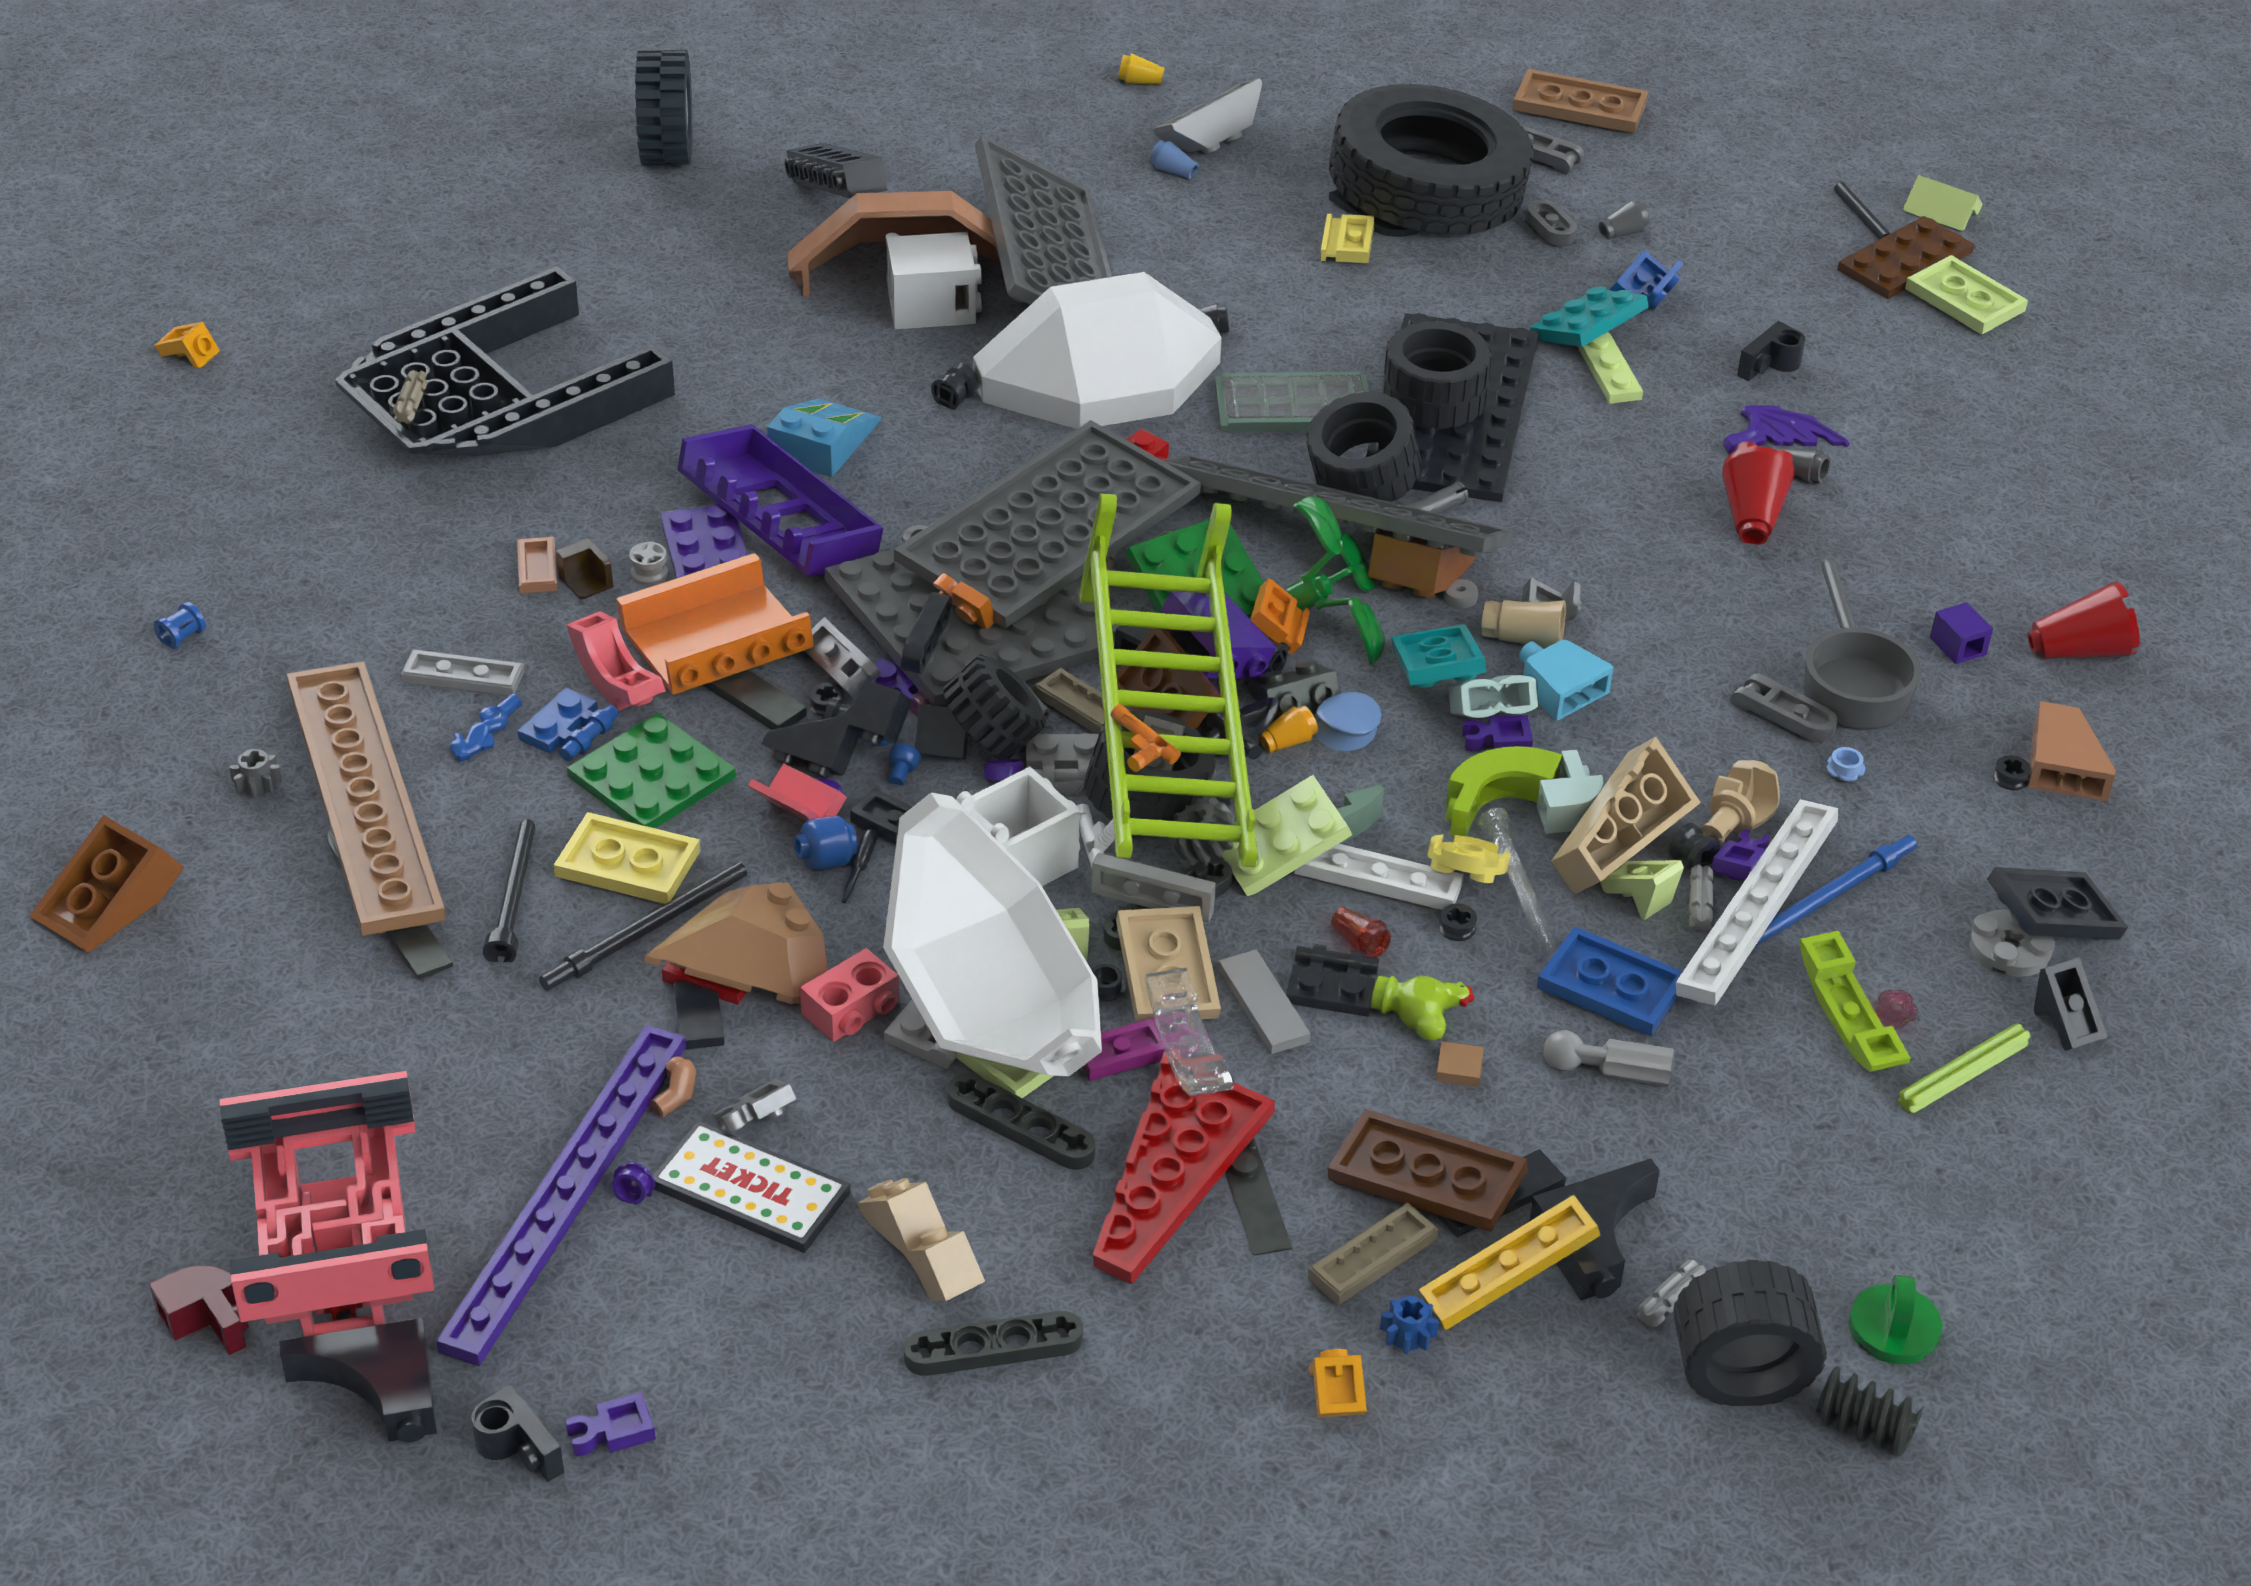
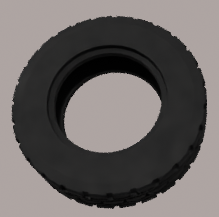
M1395 84L1366 90L1352 97L1344 104L1338 114L1329 157V172L1336 188L1347 200L1356 207L1361 208L1362 211L1385 222L1427 233H1475L1500 226L1501 223H1505L1518 212L1523 203L1534 151L1531 139L1523 126H1520L1517 120L1494 104L1492 105L1476 96L1444 87L1422 84ZM1400 151L1436 154L1462 165H1443L1425 162L1407 156Z

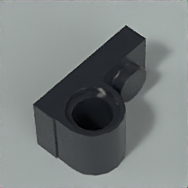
M1777 321L1741 350L1737 376L1749 381L1758 373L1764 374L1769 367L1781 372L1798 370L1801 366L1805 346L1804 334L1789 325Z
M512 1384L495 1392V1394L482 1400L475 1406L472 1411L471 1422L475 1446L481 1456L490 1460H503L519 1453L525 1467L530 1472L538 1469L547 1482L564 1473L561 1446Z

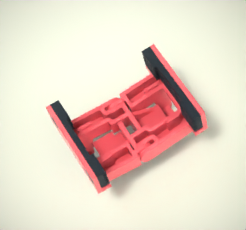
M407 1071L220 1099L221 1122L230 1161L252 1158L255 1204L258 1217L259 1256L230 1260L231 1282L241 1322L264 1319L266 1324L300 1319L304 1337L386 1324L383 1305L412 1301L413 1294L434 1291L426 1231L422 1229L406 1232L395 1136L416 1133ZM346 1141L353 1142L356 1176L307 1184L301 1183L295 1149ZM371 1307L372 1315L357 1317V1309ZM314 1310L315 1315L331 1313L333 1321L314 1324L312 1311ZM349 1310L354 1317L337 1320L339 1312Z

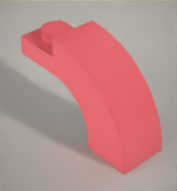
M599 611L566 624L574 649L589 679L618 711L629 706L645 705L653 700V696L665 692L662 677L642 668L630 654L621 636L616 618Z

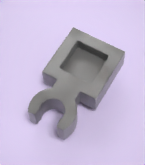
M773 1079L738 1098V1103L727 1106L713 1115L721 1130L726 1129L728 1133L740 1129L754 1118L767 1121L778 1117L785 1112V1105L796 1100V1097L789 1083Z

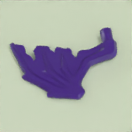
M1775 405L1744 406L1741 410V415L1749 420L1747 430L1728 435L1723 440V446L1729 455L1736 451L1738 444L1742 442L1764 445L1766 439L1778 446H1793L1794 442L1802 446H1816L1818 437L1825 439L1832 446L1843 445L1848 447L1850 445V442L1845 437L1820 423L1815 417L1783 410Z

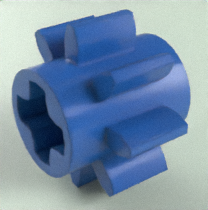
M1413 1295L1403 1297L1398 1301L1391 1299L1389 1312L1381 1313L1380 1330L1387 1332L1385 1344L1387 1346L1396 1345L1398 1348L1403 1349L1404 1354H1408L1410 1350H1415L1419 1347L1425 1351L1428 1350L1430 1337H1437L1439 1320L1432 1318L1433 1305L1426 1304L1423 1300Z

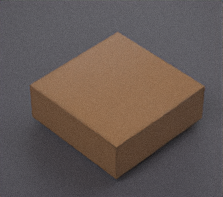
M1441 1041L1436 1081L1479 1087L1484 1047Z

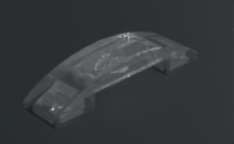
M1187 968L1145 974V982L1157 1030L1170 1066L1183 1090L1189 1096L1232 1090L1233 1082L1222 1054H1215L1197 1009L1198 995Z

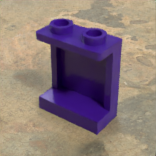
M1171 591L1160 613L1211 617L1209 598L1206 597V594ZM1224 593L1235 678H1260L1267 669L1276 647L1231 598ZM1167 629L1168 631L1184 632L1182 630ZM1190 631L1210 653V656L1216 657L1213 633ZM1203 672L1207 678H1219L1218 673Z

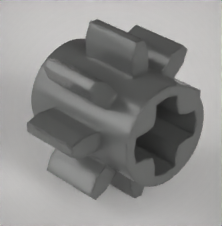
M250 749L243 752L238 757V765H231L229 767L236 792L241 793L245 791L252 798L268 792L273 793V783L282 782L281 769L277 765L276 755L268 756L265 751L260 749Z

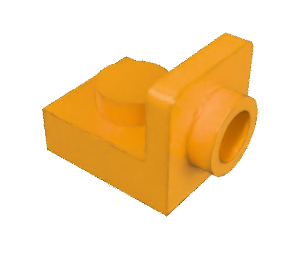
M203 321L176 326L154 345L161 357L174 354L178 357L186 355L192 366L196 368H201L219 352L217 344Z
M1331 1349L1320 1352V1357L1314 1358L1309 1366L1310 1376H1314L1318 1418L1364 1415L1367 1407L1361 1355L1348 1356V1350Z

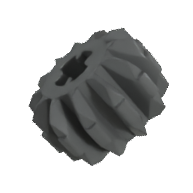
M1215 797L1210 798L1206 802L1200 798L1194 805H1185L1183 812L1173 815L1174 821L1236 825L1235 817L1230 808H1227L1225 803H1219ZM1170 838L1171 846L1175 853L1182 860H1187L1191 865H1195L1200 861L1208 864L1214 857L1221 858V853L1224 850H1231L1233 848V843L1227 841Z

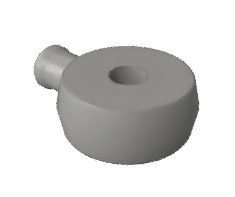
M1464 579L1455 580L1448 590L1442 591L1444 592L1443 597L1447 604L1461 609L1474 606L1479 596L1477 586L1473 582Z

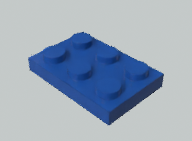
M1574 926L1538 976L1537 988L1652 1036L1678 998L1676 995V981L1683 971Z

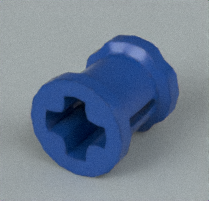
M190 602L182 603L178 611L168 618L160 617L154 621L156 636L162 643L172 649L179 647L181 640L192 633H201L206 629V622L202 613Z

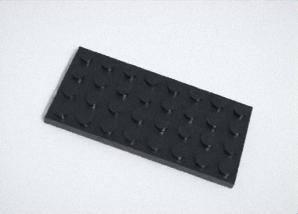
M1405 313L1401 329L1406 328L1408 325L1425 321H1444L1446 323L1459 324L1482 336L1485 339L1484 341L1489 344L1490 352L1492 353L1487 404L1479 417L1459 427L1445 429L1424 428L1414 424L1421 458V468L1419 469V477L1411 489L1436 492L1455 482H1461L1465 487L1456 491V494L1467 490L1468 498L1502 503L1539 332L1529 331L1525 328L1500 327L1490 323L1465 322L1456 318L1430 317L1421 313ZM1369 443L1366 457L1379 453L1388 445Z

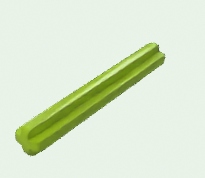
M2013 1024L1900 1091L1898 1104L1908 1113H1916L2028 1046V1039L2031 1037L2029 1031L2024 1030L2021 1024Z

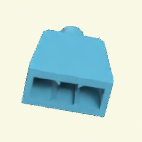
M1560 640L1545 649L1531 641L1520 651L1519 659L1525 663L1523 675L1536 679L1538 703L1556 721L1610 693L1614 667L1568 640Z

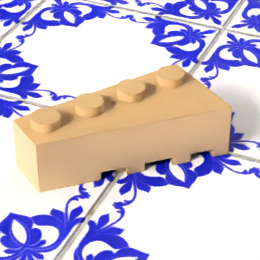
M1657 737L1628 751L1551 860L1569 889L1575 894L1601 882L1701 803Z

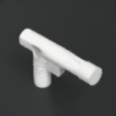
M1080 804L1077 805L1081 816L1079 821L1080 833L1092 867L1097 853L1104 854L1103 852L1113 843L1115 839L1114 824L1112 819L1106 827L1100 821L1094 825L1089 806Z

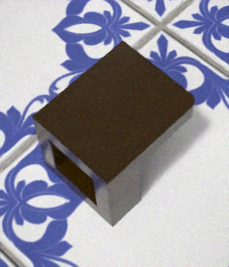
M590 538L556 550L559 578L579 599H586L614 587L611 561Z

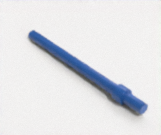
M1906 835L1890 846L1882 845L1869 854V859L1775 915L1755 947L1881 870L1885 873L1896 866L1898 859L1917 848L1916 839L1911 835Z

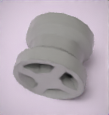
M643 542L632 547L629 553L630 563L633 566L631 568L632 579L636 583L645 586L663 582L668 576V568L665 564L667 552L664 546L655 542Z

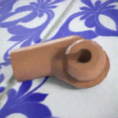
M676 1056L671 1058L666 1065L668 1070L667 1076L671 1078L669 1088L649 1102L651 1110L661 1118L669 1115L692 1098L697 1071L689 1059Z

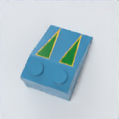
M818 398L784 407L767 426V435L812 472L833 477L880 422L881 416Z

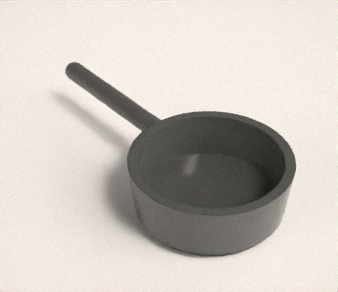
M1830 559L1825 560L1821 565L1822 572L1841 629L1826 632L1809 645L1805 659V695L1834 711L1837 716V723L1854 728H1878L1890 725L1901 719L1908 711L1921 679L1920 662L1915 653L1895 637L1880 631L1856 627L1836 563Z

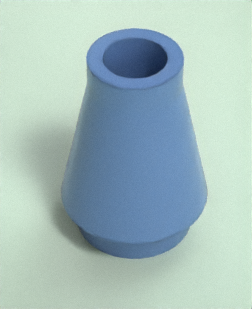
M1160 140L1153 148L1149 162L1154 165L1155 170L1181 176L1188 180L1197 173L1199 163L1192 160L1171 141L1165 142Z

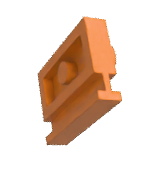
M1268 578L1259 588L1250 620L1267 638H1271L1278 643L1285 642L1289 646L1288 652L1292 655L1302 645L1310 610L1307 608L1303 611L1296 606L1297 600L1272 579Z

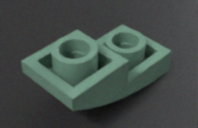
M1381 784L1345 794L1344 807L1337 808V810L1348 825L1352 836L1339 844L1358 836L1382 816L1384 788Z

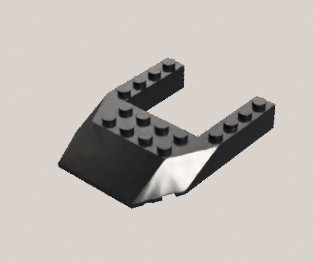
M558 266L378 338L372 344V351L366 357L359 356L352 363L350 369L343 371L335 379L336 386L410 454L479 456L557 447L675 395L673 362L654 345L638 350L535 395L531 394L487 355L489 352L579 315L576 281ZM412 370L417 372L422 370L427 375L425 379L428 383L415 416L409 424L403 421L397 423L394 420L395 414L393 409L406 377Z

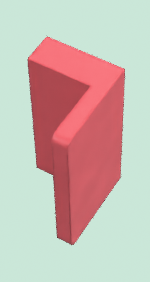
M784 763L769 787L754 779H751L747 785L767 801L805 821L814 818L836 816L847 798L840 791Z

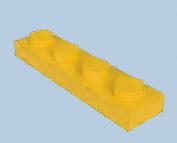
M1572 1195L1423 1286L1419 1291L1426 1304L1433 1305L1432 1312L1446 1331L1601 1236L1598 1226L1577 1198Z

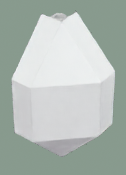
M1145 272L1050 287L973 357V371L979 379L977 391L983 403L1075 429L1080 428L1090 420L1105 426L1174 414L1220 364L1222 337L1210 317Z
M931 792L899 819L883 948L940 1048L1046 1075L1070 1076L1102 1052L1097 979L1041 884L952 796Z

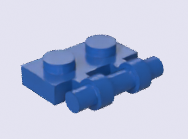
M566 687L518 730V738L549 754L561 745L562 747L559 749L560 756L564 760L570 761L578 753L584 754L591 747V741L598 734L604 735L612 728L613 721L619 716V711L611 704L607 705L603 710H598L596 700Z

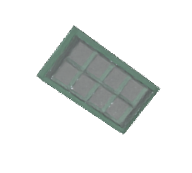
M1360 372L1222 373V376H1215L1220 430L1228 432L1307 431L1312 418L1325 405L1330 404L1339 397L1347 396V394L1369 392L1366 374H1360Z

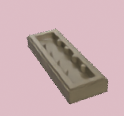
M1059 668L1034 685V693L1040 700L1093 733H1100L1101 727L1104 724L1103 699L1100 691L1062 668Z
M1407 1202L1309 1267L1307 1278L1339 1306L1436 1241L1439 1229Z

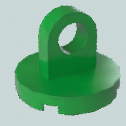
M1894 1275L1891 1284L1876 1285L1863 1290L1853 1301L1848 1321L1851 1336L1858 1345L1861 1344L1868 1350V1354L1877 1360L1896 1365L1914 1364L1923 1360L1924 1356L1929 1355L1931 1352L1933 1353L1938 1347L1943 1327L1939 1310L1926 1296L1916 1291L1915 1278Z

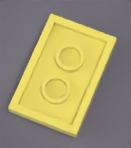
M587 812L554 863L555 877L666 904L672 900L701 851L700 839Z

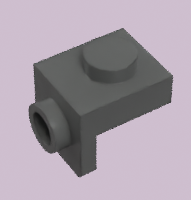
M1530 578L1523 586L1522 602L1565 600V622L1568 619L1573 620L1582 607V600L1580 599L1581 584L1573 581L1562 594Z

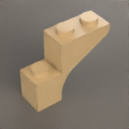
M908 1178L893 1182L892 1179L869 1188L867 1191L870 1197L856 1203L859 1211L870 1225L908 1259L931 1301H947L985 1282L965 1232H947L926 1182L910 1183Z

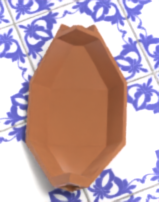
M953 191L857 193L788 252L789 278H796V286H803V297L810 296L809 271L860 242H886L885 236L888 233L908 236L967 232L970 245H976L978 254L999 263L1001 262L991 218Z

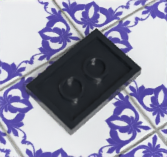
M1994 867L1987 878L1988 882L1997 892L1998 899L2009 908L2018 920L2019 927L2028 935L2121 939L2128 929V926L2086 872Z

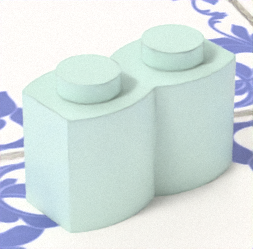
M1502 675L1490 680L1470 679L1456 681L1448 686L1450 712L1460 717L1483 718L1496 713L1522 714L1538 707L1536 679L1529 676Z

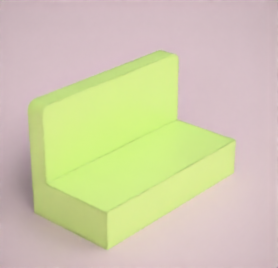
M1918 175L1903 210L1919 217L1931 218L1939 224L1963 231L1971 214L1977 215L1983 204L1976 194Z

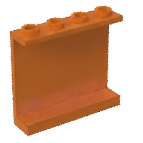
M755 553L616 598L622 630L654 672L662 677L663 683L673 695L814 647L810 615L807 612L795 616L789 614L764 585L761 559Z

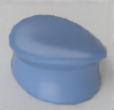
M1344 692L1334 695L1325 700L1317 709L1316 714L1319 717V721L1317 722L1318 733L1316 736L1326 747L1335 750L1352 751L1363 748L1374 739L1377 733V726L1382 716L1380 707L1373 698L1363 693Z

